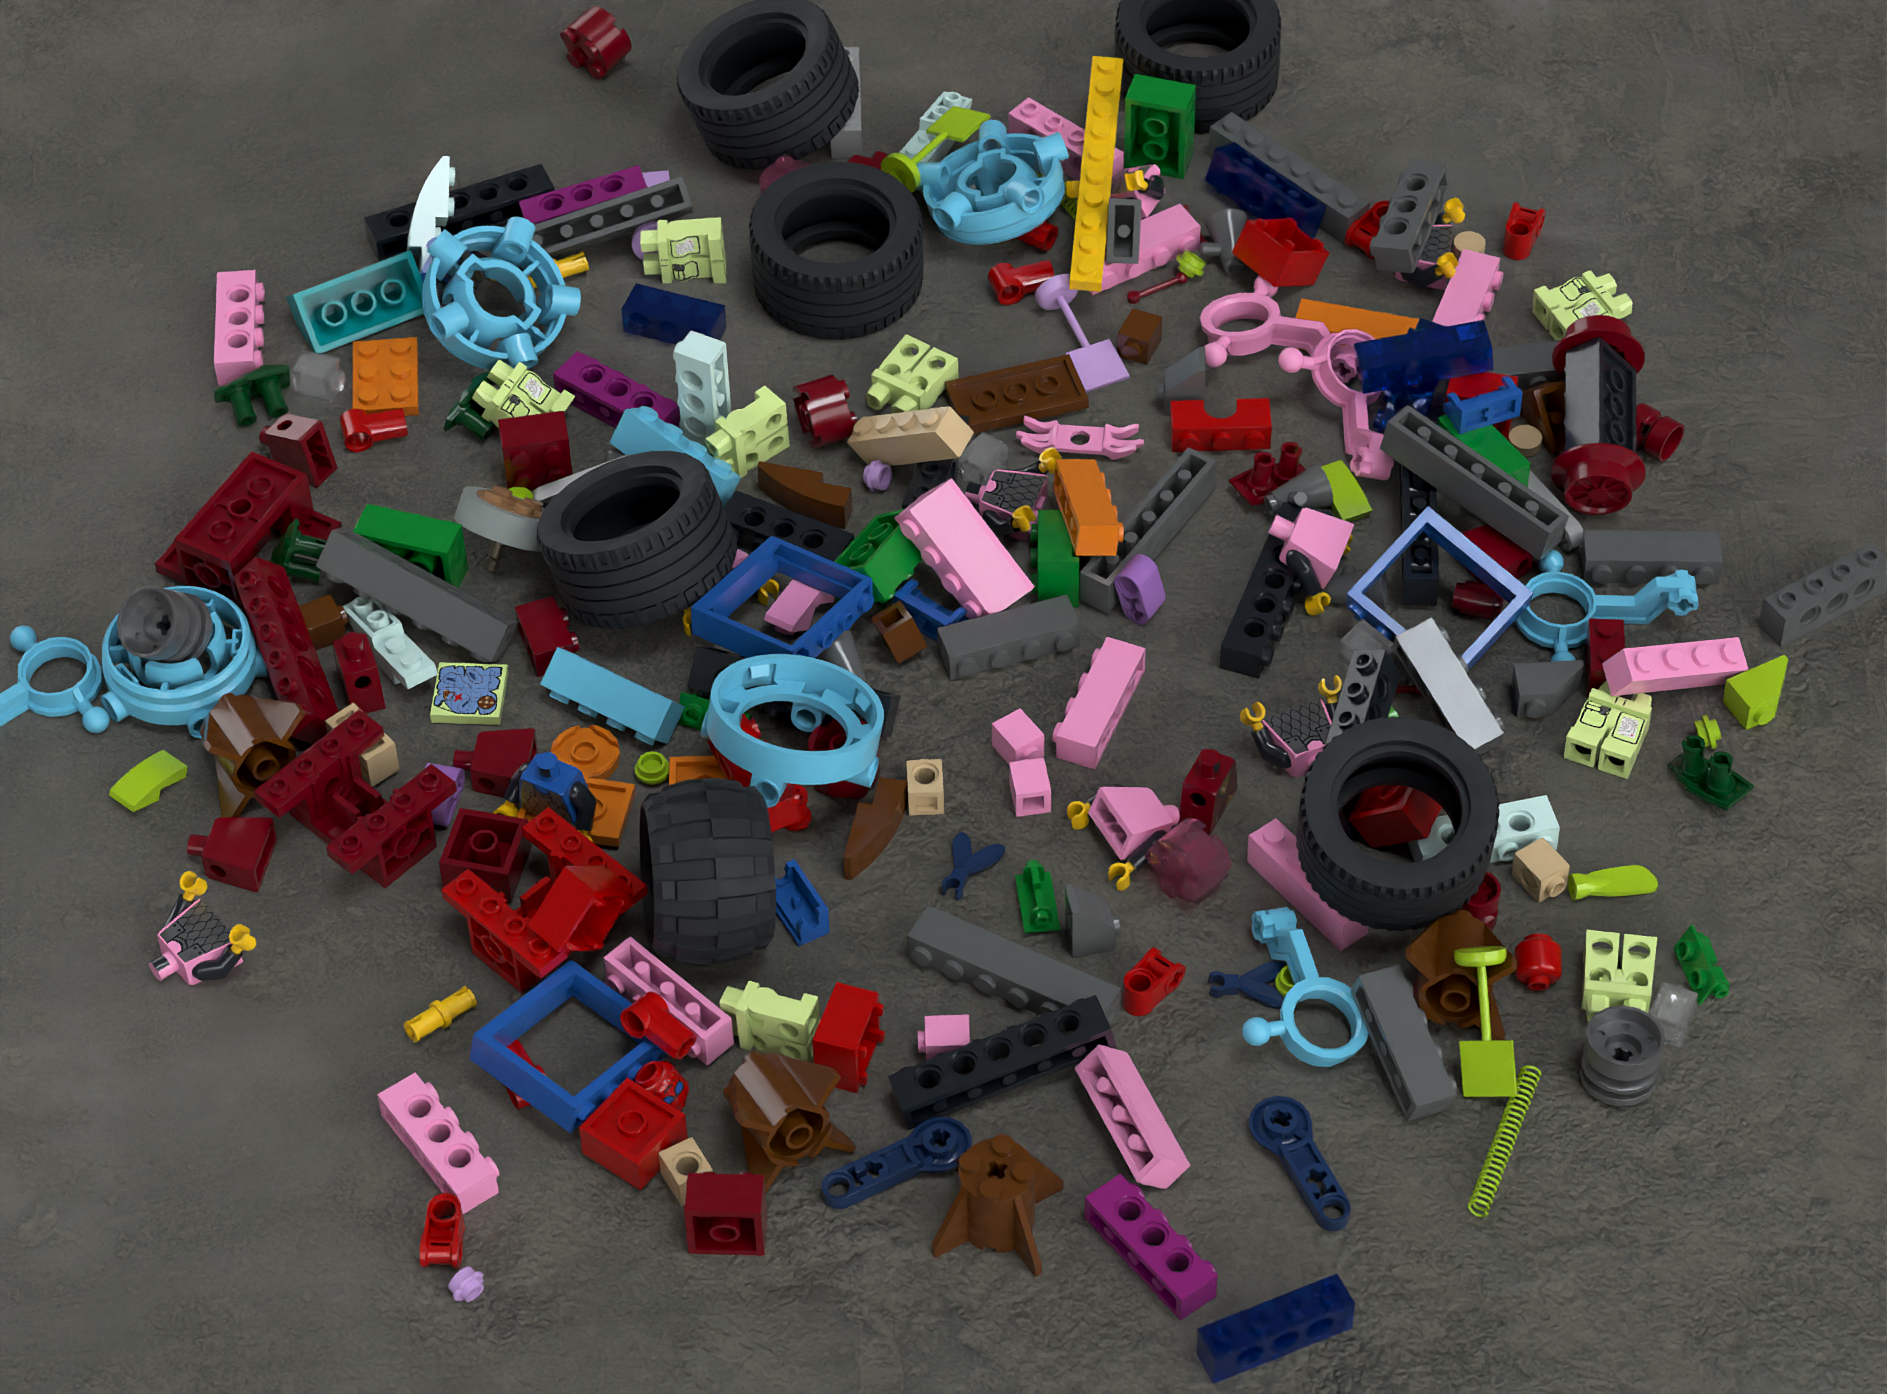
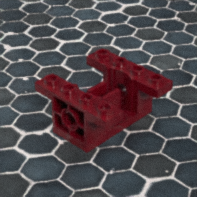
M251 451L174 538V542L154 564L157 573L187 586L215 591L229 598L239 608L245 610L233 576L253 560L272 538L270 527L280 531V534L283 535L287 527L295 519H299L298 530H301L300 534L328 540L331 531L341 528L342 522L314 511L306 473Z
M359 709L255 789L254 794L255 799L278 818H281L289 811L292 817L328 844L326 846L328 857L351 875L360 869L386 889L437 847L431 811L457 791L454 780L433 764H430L400 789L395 788L392 790L393 794L390 796V800H385L381 793L363 780L359 756L385 736L384 730L380 724Z

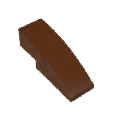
M762 461L758 462L759 489L772 500L790 511L836 528L846 529L853 511L851 488L823 483V472Z
M879 777L873 803L858 802L843 857L845 879L853 880L883 852L895 835L908 805L907 781Z

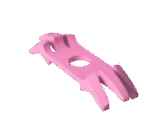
M1024 416V425L1038 434L1016 431V437L1021 440V444L1039 454L1047 448L1054 447L1058 452L1105 455L1111 460L1128 456L1136 452L1137 448L1144 446V439L1124 440L1138 433L1139 424H1132L1122 428L1105 424V427L1059 425L1057 420L1043 423ZM1083 434L1089 438V442L1084 445H1076L1070 439L1074 435Z

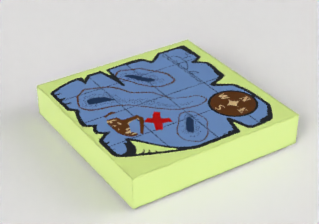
M439 662L430 713L431 723L500 725L509 673L508 665Z

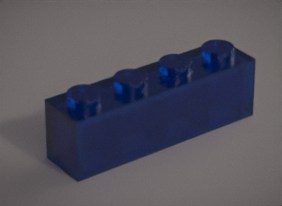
M1484 320L1354 343L1355 367L1363 394L1493 371V349Z

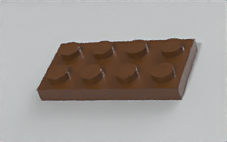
M1070 354L945 382V392L952 409L957 414L969 416L970 428L974 433L1023 423L1024 416L1037 420L1089 408V398Z

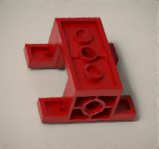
M549 807L522 827V832L527 840L548 856L550 878L545 876L520 896L521 906L514 911L508 906L505 894L502 891L497 893L469 869L441 889L442 898L467 918L473 954L520 993L524 992L537 980L543 978L574 952L556 951L528 926L564 866L604 865L629 886L634 893L629 899L631 901L630 904L624 907L621 915L648 894L647 885Z

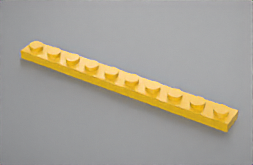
M1092 56L1069 289L1101 292L1123 58Z

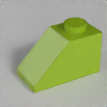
M1785 654L1726 680L1722 702L1745 730L1756 725H1764L1775 718L1788 664V658Z

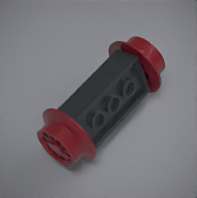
M1591 315L1574 321L1567 328L1565 337L1555 345L1552 351L1553 367L1559 375L1566 379V392L1564 393L1566 418L1564 419V452L1554 460L1551 466V478L1555 486L1564 492L1565 501L1571 508L1590 515L1611 514L1625 508L1632 499V492L1642 485L1646 476L1645 464L1637 455L1636 375L1644 365L1645 351L1641 343L1632 336L1631 330L1625 322L1607 315Z

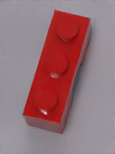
M1269 398L1236 399V412L1227 418H1215L1207 414L1204 409L1203 400L1170 401L1172 452H1185L1188 447L1195 451L1271 449L1272 422Z

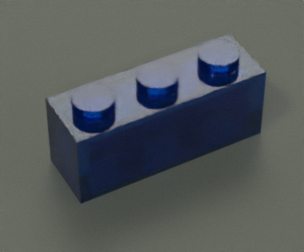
M638 283L635 284L621 308L623 332L675 345L683 341L690 331L720 341L727 329L725 305Z

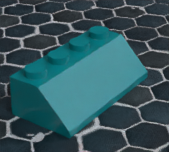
M411 250L286 297L297 327L315 355L424 314L422 305L423 281Z

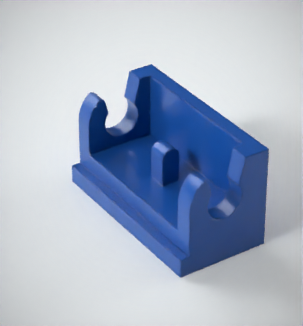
M1509 376L1501 378L1503 386H1499L1498 390L1486 394H1480L1463 401L1454 392L1447 394L1450 402L1444 403L1443 410L1458 433H1466L1520 416L1523 394L1521 389L1517 388Z
M914 579L908 581L899 591L896 590V594L893 596V604L901 601L912 616L920 633L936 642L937 628L970 620L964 616L967 613L966 609L960 607L952 612L922 595V591L916 588L919 582Z
M795 859L785 864L784 871L786 873L781 879L777 880L775 876L776 915L799 947L830 933L829 912L813 885Z

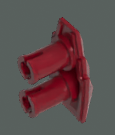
M1285 442L1281 446L1278 463H1275V457H1272V454L1258 452L1254 456L1253 468L1229 479L1228 482L1250 506L1264 504V496L1269 495L1270 492L1306 470L1299 462L1302 448H1298L1299 445L1297 443Z

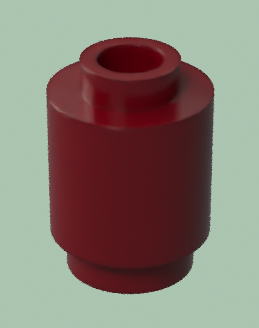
M1466 580L1465 583L1457 582L1452 609L1460 610V614L1493 620L1495 614L1502 612L1504 598L1487 584Z

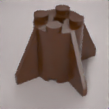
M227 693L219 698L218 703L208 713L200 728V735L203 738L204 747L215 757L221 817H239L250 798H255L254 790L296 758V750L289 741V738L305 715V711L300 705L247 695L236 696L233 693Z
M1456 910L1451 915L1433 921L1406 947L1405 958L1420 971L1413 985V997L1418 1008L1424 1011L1427 1020L1430 1019L1442 1026H1445L1446 1022L1458 1023L1457 1028L1476 1024L1481 1029L1477 967L1458 965L1454 959V951L1470 947L1505 946L1485 923L1474 918L1469 911ZM1507 948V958L1503 963L1486 966L1492 1040H1505L1504 1028L1493 994V983L1517 969V960Z
M754 1051L743 1058L742 1065L736 1070L728 1085L724 1088L723 1095L733 1109L734 1117L741 1125L749 1173L764 1175L765 1192L767 1193L783 1167L799 1165L797 1159L803 1158L806 1155L811 1159L825 1146L850 1153L855 1151L856 1146L847 1135L829 1121L830 1114L823 1106L841 1078L834 1068L776 1053L761 1054L758 1051Z
M999 1134L994 1138L973 1145L954 1160V1163L958 1164L955 1171L959 1175V1193L931 1243V1253L937 1258L966 1241L984 1250L983 1246L996 1248V1252L1001 1253L1015 1249L1034 1276L1037 1277L1042 1274V1264L1032 1234V1228L1035 1224V1204L1063 1190V1180L1019 1143L1014 1142L1012 1137L1006 1134Z

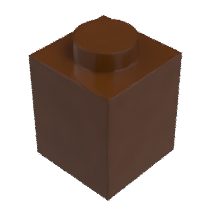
M1132 308L1118 332L1117 353L1119 357L1148 365L1162 340V316Z
M330 594L299 606L316 651L332 645L335 640L341 639L346 635L344 625L349 624L346 611L342 605L337 606Z
M901 601L871 617L886 648L898 664L907 658L913 657L917 652L927 647L916 623Z

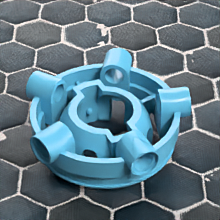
M988 120L979 128L978 141L959 148L940 162L918 163L916 166L921 175V182L917 190L923 191L929 213L939 231L946 237L969 245L999 243L1016 238L1035 229L1056 211L1065 191L1063 169L1060 161L1069 158V155L1059 132L1044 138L1022 133L1007 134L1003 123L997 120ZM1036 172H1040L1043 177L1039 178ZM975 183L977 190L971 189L969 186Z
M511 217L508 219L506 228L478 226L461 231L454 236L444 229L427 250L434 258L428 267L422 288V305L425 318L437 340L454 356L473 366L492 370L498 360L512 368H515L519 362L527 366V369L535 366L538 363L537 356L559 334L566 315L576 316L579 311L581 302L580 289L578 287L565 286L562 274L556 263L539 244L532 240L535 226L527 219ZM467 251L491 252V257L477 258L472 254L461 266L456 263L463 253ZM518 265L524 269L523 272L518 268ZM474 271H484L486 278L504 285L511 292L517 303H523L525 312L517 318L515 315L497 317L484 311L477 303L473 293L474 282L470 278H472ZM448 273L451 279L445 287L442 298V305H448L441 308L436 291V278L441 281ZM528 276L533 279L541 293L538 297V306H536V295L532 284L527 278ZM537 318L538 324L545 325L543 333L533 326ZM503 338V340L498 342V347L495 351L487 350L495 339Z
M194 586L167 587L165 589L196 595L206 604L211 615L212 632L209 643L204 651L210 657L211 668L203 674L202 667L196 658L168 664L132 655L123 647L118 636V613L108 626L103 638L102 668L109 692L101 696V702L110 718L116 723L131 715L140 720L159 725L187 724L191 736L202 739L200 728L206 716L218 703L222 695L227 693H233L236 696L244 695L250 688L254 678L269 677V673L259 647H256L254 634L246 616L232 600L206 588ZM221 620L236 628L233 629L232 639L227 640ZM143 661H149L145 664V667L142 666ZM124 663H130L132 673L123 665ZM139 681H142L145 685L151 688L139 685Z

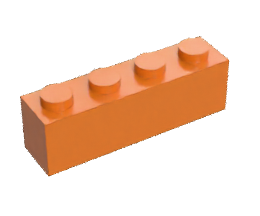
M1301 298L1296 319L1323 322L1331 334L1349 329H1357L1368 333L1383 347L1387 354L1389 365L1397 367L1408 366L1414 370H1419L1426 345L1427 320Z
M1056 459L1053 491L1076 556H1116L1117 545L1123 541L1124 527L1122 522H1118L1116 505L1111 503V491L1105 487L1104 472L1099 471L1095 459Z

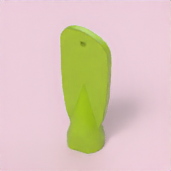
M1640 865L1607 868L1589 874L1571 873L1568 875L1567 889L1572 900H1580L1590 895L1614 897L1653 893L1658 888L1656 877L1648 869Z

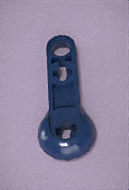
M1274 1096L1265 1098L1256 1104L1250 1113L1249 1128L1252 1137L1260 1146L1278 1155L1321 1228L1333 1232L1342 1230L1349 1222L1351 1205L1313 1141L1312 1120L1309 1111L1300 1102L1290 1097ZM1274 1119H1279L1282 1123L1287 1122V1127H1282L1279 1123L1274 1124ZM1313 1177L1316 1181L1322 1180L1321 1191L1323 1196L1320 1197V1190L1315 1183L1309 1184V1178ZM1329 1205H1336L1343 1210L1344 1214L1340 1218L1331 1219L1323 1213V1209Z
M951 1117L927 1119L916 1126L908 1137L825 1175L821 1184L824 1202L834 1209H843L923 1172L945 1173L955 1170L958 1164L954 1163V1160L971 1148L972 1138L970 1132L962 1122ZM942 1139V1142L946 1141L947 1145L939 1148L938 1144L934 1145V1141ZM873 1170L874 1173H879V1176L873 1178L871 1175H867V1172ZM853 1177H856L857 1183L860 1182L859 1187L855 1186V1181ZM837 1183H844L849 1187L848 1192L842 1196H834L828 1191L831 1186Z

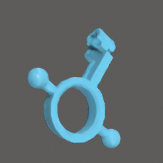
M1552 549L1541 560L1537 559V566L1542 573L1530 579L1526 587L1533 592L1532 599L1545 593L1566 594L1576 599L1584 607L1586 617L1574 624H1554L1537 617L1528 606L1515 622L1518 629L1529 640L1543 647L1554 648L1555 654L1550 659V662L1576 660L1569 653L1568 648H1575L1586 642L1589 618L1624 619V624L1648 625L1667 608L1673 610L1675 615L1684 616L1692 610H1697L1699 605L1695 576L1689 575L1687 570H1676L1672 575L1655 577L1634 596L1595 595L1593 589L1583 579L1569 573L1560 572L1564 566V559L1562 554Z
M25 625L16 627L11 632L10 643L14 649L25 653L18 664L17 684L0 693V727L28 709L36 714L49 717L66 716L79 711L83 715L82 724L86 730L91 733L103 732L109 725L110 716L102 707H93L91 704L103 685V671L97 658L90 653L88 647L77 639L68 637L48 638L36 643L37 635L31 627ZM54 658H75L87 666V672L83 679L75 686L62 692L43 693L30 687V679L34 671L43 663Z
M1288 907L1254 912L1251 917V930L1254 939L1258 940L1260 944L1266 943L1271 959L1287 962L1294 986L1284 997L1280 1009V1020L1267 1022L1261 1017H1252L1244 1023L1242 1036L1245 1041L1252 1046H1261L1270 1037L1280 1036L1287 1049L1300 1061L1317 1067H1331L1342 1063L1347 1058L1353 1057L1364 1046L1369 1033L1350 992L1351 988L1332 978L1319 977L1303 929H1296L1297 919L1293 910L1290 911ZM1306 999H1321L1333 1004L1344 1013L1350 1023V1041L1336 1049L1321 1048L1311 1044L1300 1034L1295 1025L1293 1014L1295 1006Z

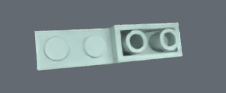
M944 91L920 118L919 130L899 153L908 156L910 159L913 158L936 137L935 135L927 134L926 130L952 106L970 109L972 99L963 97L956 92ZM946 138L919 163L940 162L946 157L955 140Z
M443 156L433 168L418 197L411 220L407 251L411 250L412 255H419L420 275L421 269L430 255L427 252V242L441 234V227L435 226H446L448 216L453 217L454 198L449 197V186H454L455 167H449L450 156Z
M360 596L354 599L353 602L343 606L350 625L356 633L367 635L375 661L395 684L401 682L407 689H410L438 675L435 663L404 633L402 623L391 612L382 607L383 604L373 597L372 599H367Z

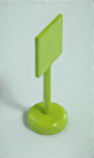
M952 106L926 130L927 134L936 136L911 159L902 153H892L886 156L881 163V171L892 175L906 186L911 193L914 192L921 182V175L916 165L946 138L959 142L966 141L985 121L991 118L990 114Z
M1483 946L1454 951V959L1458 965L1477 967L1482 1040L1459 1041L1463 1097L1517 1096L1513 1040H1492L1486 973V966L1501 964L1506 960V947Z

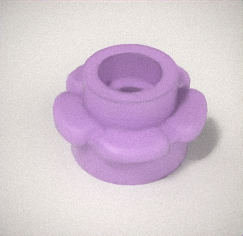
M881 460L872 461L864 470V483L867 484V487L872 492H876L877 489L886 490L892 480L890 465L883 464Z
M470 1266L460 1270L448 1285V1288L453 1293V1299L460 1302L464 1299L466 1302L476 1299L484 1289L482 1284L483 1273L480 1271L475 1272Z

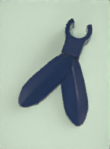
M963 832L958 833L953 839L952 845L954 869L942 881V895H946L948 888L954 887L955 899L959 900L963 896V889L968 882V876L978 873L998 862L1005 853V846L1002 844L989 845L972 855L970 838Z
M1271 961L1254 968L1240 978L1239 975L1224 974L1219 971L1209 974L1208 982L1210 984L1218 982L1222 986L1216 987L1213 985L1210 988L1209 995L1215 998L1222 997L1223 995H1238L1240 990L1244 995L1268 1007L1281 1009L1284 996L1276 988L1267 984L1276 981L1277 974L1287 965L1281 961Z

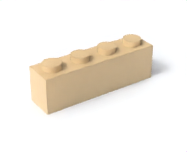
M950 406L862 417L854 425V432L847 443L868 465L872 461L881 460L883 464L894 466L959 458L974 432Z

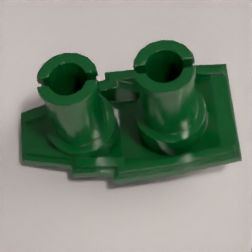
M262 365L256 370L245 373L234 381L214 390L215 403L226 401L231 403L237 424L240 427L249 426L257 421V415L254 412L250 399L263 396L269 417L283 416L289 411V408L286 405L281 390L290 386L289 365Z
M490 371L473 377L471 384L462 392L460 400L449 410L443 430L447 431L455 425H463L481 441H485L490 436L495 425L482 418L475 411L481 405L472 399L483 381H486L493 387L495 386V383L487 378Z
M295 519L287 527L278 545L273 549L270 562L284 567L287 576L290 575L318 583L322 569L316 567L317 561L295 556V553L319 559L327 540L300 534L301 530H298L300 522H298L299 519Z
M1697 735L1687 736L1686 740L1683 739V753H1680L1668 763V767L1678 776L1677 780L1686 786V791L1725 811L1729 810L1754 789L1753 784L1732 770L1733 758L1729 753L1719 751L1714 753V757L1711 755L1710 760L1704 758L1705 741Z

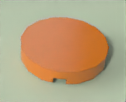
M580 725L570 727L558 735L551 747V753L555 754L559 761L577 767L584 777L603 780L609 778L618 768L621 757L616 737L609 730L598 725H589V728H580Z

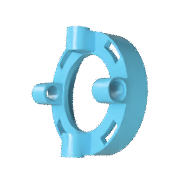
M759 655L731 664L716 677L711 689L708 710L701 728V738L711 740L714 746L728 760L752 773L750 786H755L765 798L767 808L778 803L788 783L818 785L845 780L870 788L879 763L877 752L884 721V709L874 690L858 676L842 667L801 655ZM753 686H759V687H755V688H751V689L745 690V688H749V687H753ZM790 701L793 702L791 720L798 729L812 732L822 723L825 715L828 713L841 724L846 733L847 740L841 748L835 750L801 751L787 749L763 742L744 732L740 727L742 714L749 708L761 703ZM852 710L858 712L868 724L862 725Z

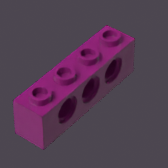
M637 165L519 201L523 218L536 225L648 187L640 166Z
M576 351L553 373L555 390L559 393L566 390L575 396L571 405L614 428H617L625 409L641 406L652 408L658 413V418L665 423L673 424L680 428V408L674 400L652 391L644 384L635 382L620 371L603 365L593 357H588Z
M1119 1174L1085 1197L1084 1218L1180 1321L1216 1297L1218 1274L1214 1266L1208 1260H1202L1193 1251V1247L1186 1236L1183 1234L1178 1235L1172 1229L1164 1213L1158 1208L1154 1209L1145 1200L1143 1192L1136 1184H1130ZM1125 1218H1132L1135 1220H1125ZM1154 1243L1158 1244V1246H1150L1148 1244ZM1173 1269H1180V1270H1183V1271H1181V1272H1175V1271H1172V1270H1173Z

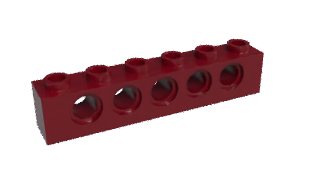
M255 557L236 573L233 579L278 700L298 704L305 711V715L292 733V737L315 744L328 734L325 720L339 711L285 568Z

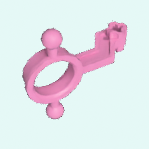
M1260 275L1254 281L1253 287L1255 291L1253 293H1237L1223 296L1207 305L1200 316V324L1203 332L1207 334L1209 343L1205 345V364L1210 367L1223 365L1227 355L1242 356L1253 354L1268 348L1271 344L1306 349L1311 356L1318 342L1331 333L1323 322L1282 317L1278 303L1271 299L1277 293L1278 287L1272 286ZM1239 319H1257L1265 322L1257 328L1242 332H1226L1217 329L1225 323ZM1347 344L1345 346L1334 345L1330 352L1332 369L1342 383H1348L1352 377H1355L1367 361L1364 354Z
M1357 329L1332 333L1321 339L1312 351L1311 357L1303 356L1301 351L1294 347L1282 350L1278 362L1283 371L1295 373L1300 369L1311 370L1313 381L1321 394L1334 405L1342 407L1345 453L1353 455L1350 461L1351 472H1354L1355 476L1388 480L1391 469L1394 466V459L1380 449L1384 434L1369 430L1367 406L1377 400L1386 383L1394 384L1398 390L1403 392L1414 390L1419 382L1418 373L1408 366L1401 367L1397 371L1390 370L1387 354L1381 344L1370 334ZM1347 344L1355 347L1365 355L1373 373L1372 386L1369 391H1355L1348 388L1338 379L1330 361V352L1334 345Z

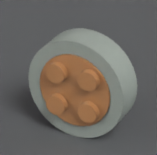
M468 486L463 489L454 519L466 529L492 540L488 552L489 557L486 558L484 564L485 569L497 571L499 559H501L505 545L528 551L542 552L537 540V526L544 510L543 503L531 498L522 499L513 496L512 491L500 486H493V489Z

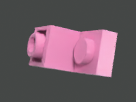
M794 579L766 612L764 620L774 624L776 631L787 635H794L795 632L809 629L815 608L819 607V604L832 603L835 598L833 595Z

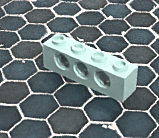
M690 331L683 341L677 343L673 352V359L676 362L675 382L678 384L679 395L677 404L680 407L681 417L679 427L683 431V436L706 447L705 438L716 432L715 420L721 416L726 419L728 414L731 413L727 350L725 342Z
M1547 795L1499 804V822L1490 863L1513 860L1515 852L1542 837L1557 850L1560 826ZM1448 815L1436 818L1428 838L1408 842L1414 862L1423 861L1435 856L1454 839L1455 832Z

